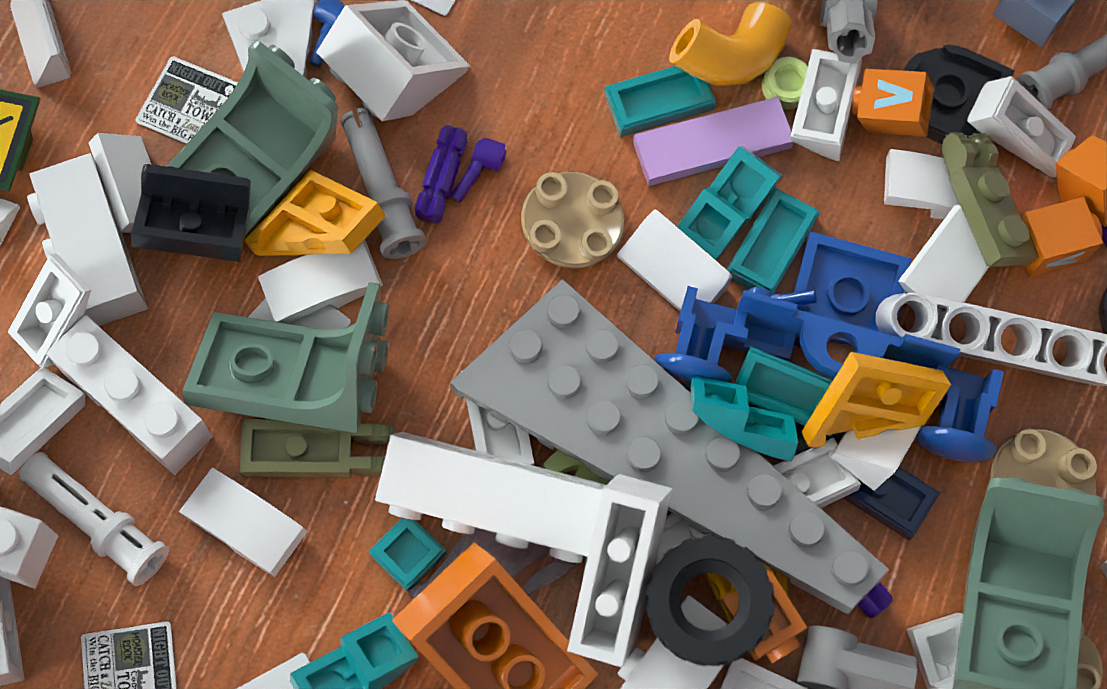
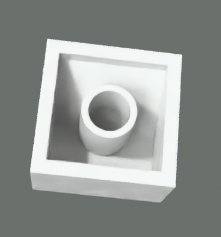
M406 0L345 5L317 50L319 56L330 66L331 73L338 80L347 84L361 98L363 106L369 109L373 116L380 118L382 121L412 116L463 76L470 67L453 47Z

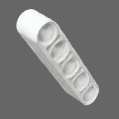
M914 292L887 297L879 304L876 311V325L879 332L901 338L905 334L960 348L959 356L1089 385L1107 386V372L1104 367V357L1107 353V334ZM903 303L908 304L915 313L914 326L908 332L904 331L897 321V312ZM955 315L960 316L966 325V334L959 343L955 342L949 332V324ZM1007 326L1015 332L1017 338L1016 346L1010 354L1003 349L1001 344V335ZM1058 338L1065 343L1067 348L1066 358L1060 365L1055 361L1052 354L1053 345Z

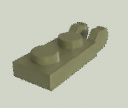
M950 133V135H946V138L943 139V144H941V151L951 176L949 180L986 265L989 267L1027 266L1038 257V254L1031 241L1029 229L1023 222L1010 194L1009 185L1002 176L999 167H996L999 152L996 146L992 144L993 140L990 139V136H986V133H973V135H969V139L963 133Z
M243 419L239 473L242 477L351 478V474L380 477L385 457L352 456L353 441L363 444L389 443L390 436L396 434V428L385 424L360 423L357 433L273 419Z

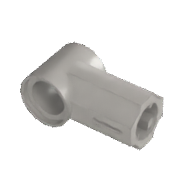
M822 0L820 27L827 28L828 48L838 55L839 61L857 63L864 55L872 54L875 41L874 20L878 0Z
M809 626L797 683L809 689H914L918 670L916 667L917 657L857 642L858 637L839 629L825 626Z

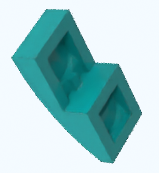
M738 146L711 186L703 189L677 228L713 259L718 260L781 181L783 175L744 146Z
M693 375L691 381L692 411L701 420L736 443L754 451L792 462L798 445L794 416L749 407L747 386Z
M388 612L342 636L339 648L291 672L290 684L293 689H382L418 662V655L406 636L392 622L394 617L391 612Z

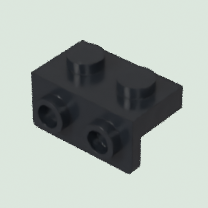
M144 164L141 171V196L131 231L132 247L240 262L250 215V179L227 174L180 169L172 166Z

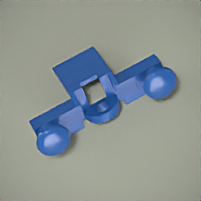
M810 231L793 293L815 290L817 303L798 305L744 290L737 309H732L695 299L698 288L688 286L675 333L680 334L675 353H663L654 357V361L682 386L691 388L693 375L731 382V374L717 365L722 346L747 353L750 346L786 361L790 360L793 346L802 348L806 360L818 372L832 379L836 377L844 363H839L828 355L826 346L829 340L852 346L855 353L942 370L951 386L938 404L941 406L937 426L919 429L916 435L919 445L930 453L945 459L961 462L987 461L993 458L997 451L996 445L985 439L984 436L989 413L997 406L1004 371L993 369L986 377L949 368L959 356L960 348L905 334L901 338L879 332L876 311L879 304L887 297L903 294L904 292L898 281L910 266L911 258Z

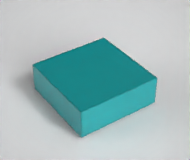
M401 518L368 551L369 555L407 593L447 555L446 549L417 521Z

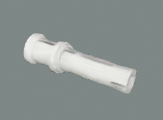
M44 452L32 455L21 467L18 474L20 476L19 480L30 486L55 507L58 512L91 538L90 543L93 552L99 557H110L128 573L127 579L134 586L144 584L163 565L169 553V547L161 541L154 543L134 526L135 520L128 513L120 511L114 513L87 491L84 486L51 461Z

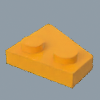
M310 170L244 241L252 252L258 256L352 254L386 215L378 202Z
M850 352L803 428L802 434L808 446L816 448L825 446L826 435L853 430L857 439L879 435L886 430L895 429L900 431L924 426L951 384L942 370Z

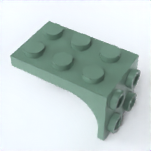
M255 40L248 47L246 68L232 93L216 113L167 165L180 169L227 174L250 179V215L245 239L269 215L335 140L338 105L335 102L336 96L327 85L316 78H312L309 81L294 69L295 64L293 60L282 49L275 45L267 47L258 40Z
M368 283L356 324L342 329H316L213 312L182 390L184 404L357 433L363 412L372 413L377 394V380H373L375 371L384 372L388 357L389 341L380 339V336H384L389 317V303L381 302V284Z
M993 478L989 481L972 535L953 689H1076L1085 582L1094 540L1105 514L1104 499L1089 495L1078 489H1057L1031 484L1020 478Z

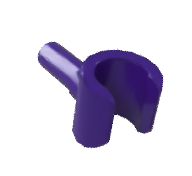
M489 138L480 139L476 143L468 171L450 195L453 200L461 203L477 178L480 177L483 167L496 172L501 170L507 154L505 144Z

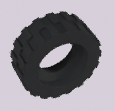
M706 535L699 539L692 540L690 538L684 540L679 546L669 549L663 555L661 561L655 565L651 572L649 584H647L646 609L652 630L665 648L683 661L706 667L727 665L743 658L758 646L769 630L771 619L774 616L775 604L773 594L775 592L773 583L768 578L766 567L753 556L754 552L746 546L743 548L737 545L735 540L726 537L718 539L714 538V535ZM702 573H717L726 577L734 585L738 594L739 605L734 619L728 625L718 630L697 628L687 620L682 611L681 595L685 585L693 577Z

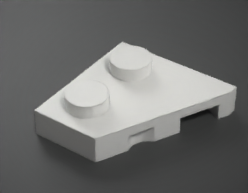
M260 0L222 13L243 72L248 62V47L255 40H258L267 47L275 45L282 49L293 60L295 64L294 69L306 78L307 54L311 49L313 35L311 29L313 13L318 0Z

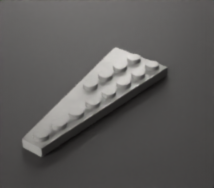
M563 279L450 382L451 391L458 398L462 399L465 397L492 412V417L505 424L510 422L537 437V442L552 450L554 447L584 463L588 466L589 471L609 482L618 474L673 488L668 511L688 521L691 528L702 534L706 531L718 539L726 537L735 540V543L743 548L746 546L754 552L753 556L759 562L790 578V583L847 615L889 570L757 451L734 442L701 420L692 411L691 393Z

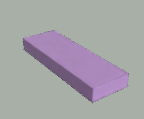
M778 97L634 134L633 144L648 187L724 167L738 146H744L757 157L791 149L794 142L790 140L791 130Z

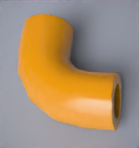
M757 2L749 4L745 8L738 29L732 35L722 34L697 18L688 23L676 38L671 48L669 61L691 76L716 86L746 84L771 68L785 46L792 27V20L782 9L771 4Z

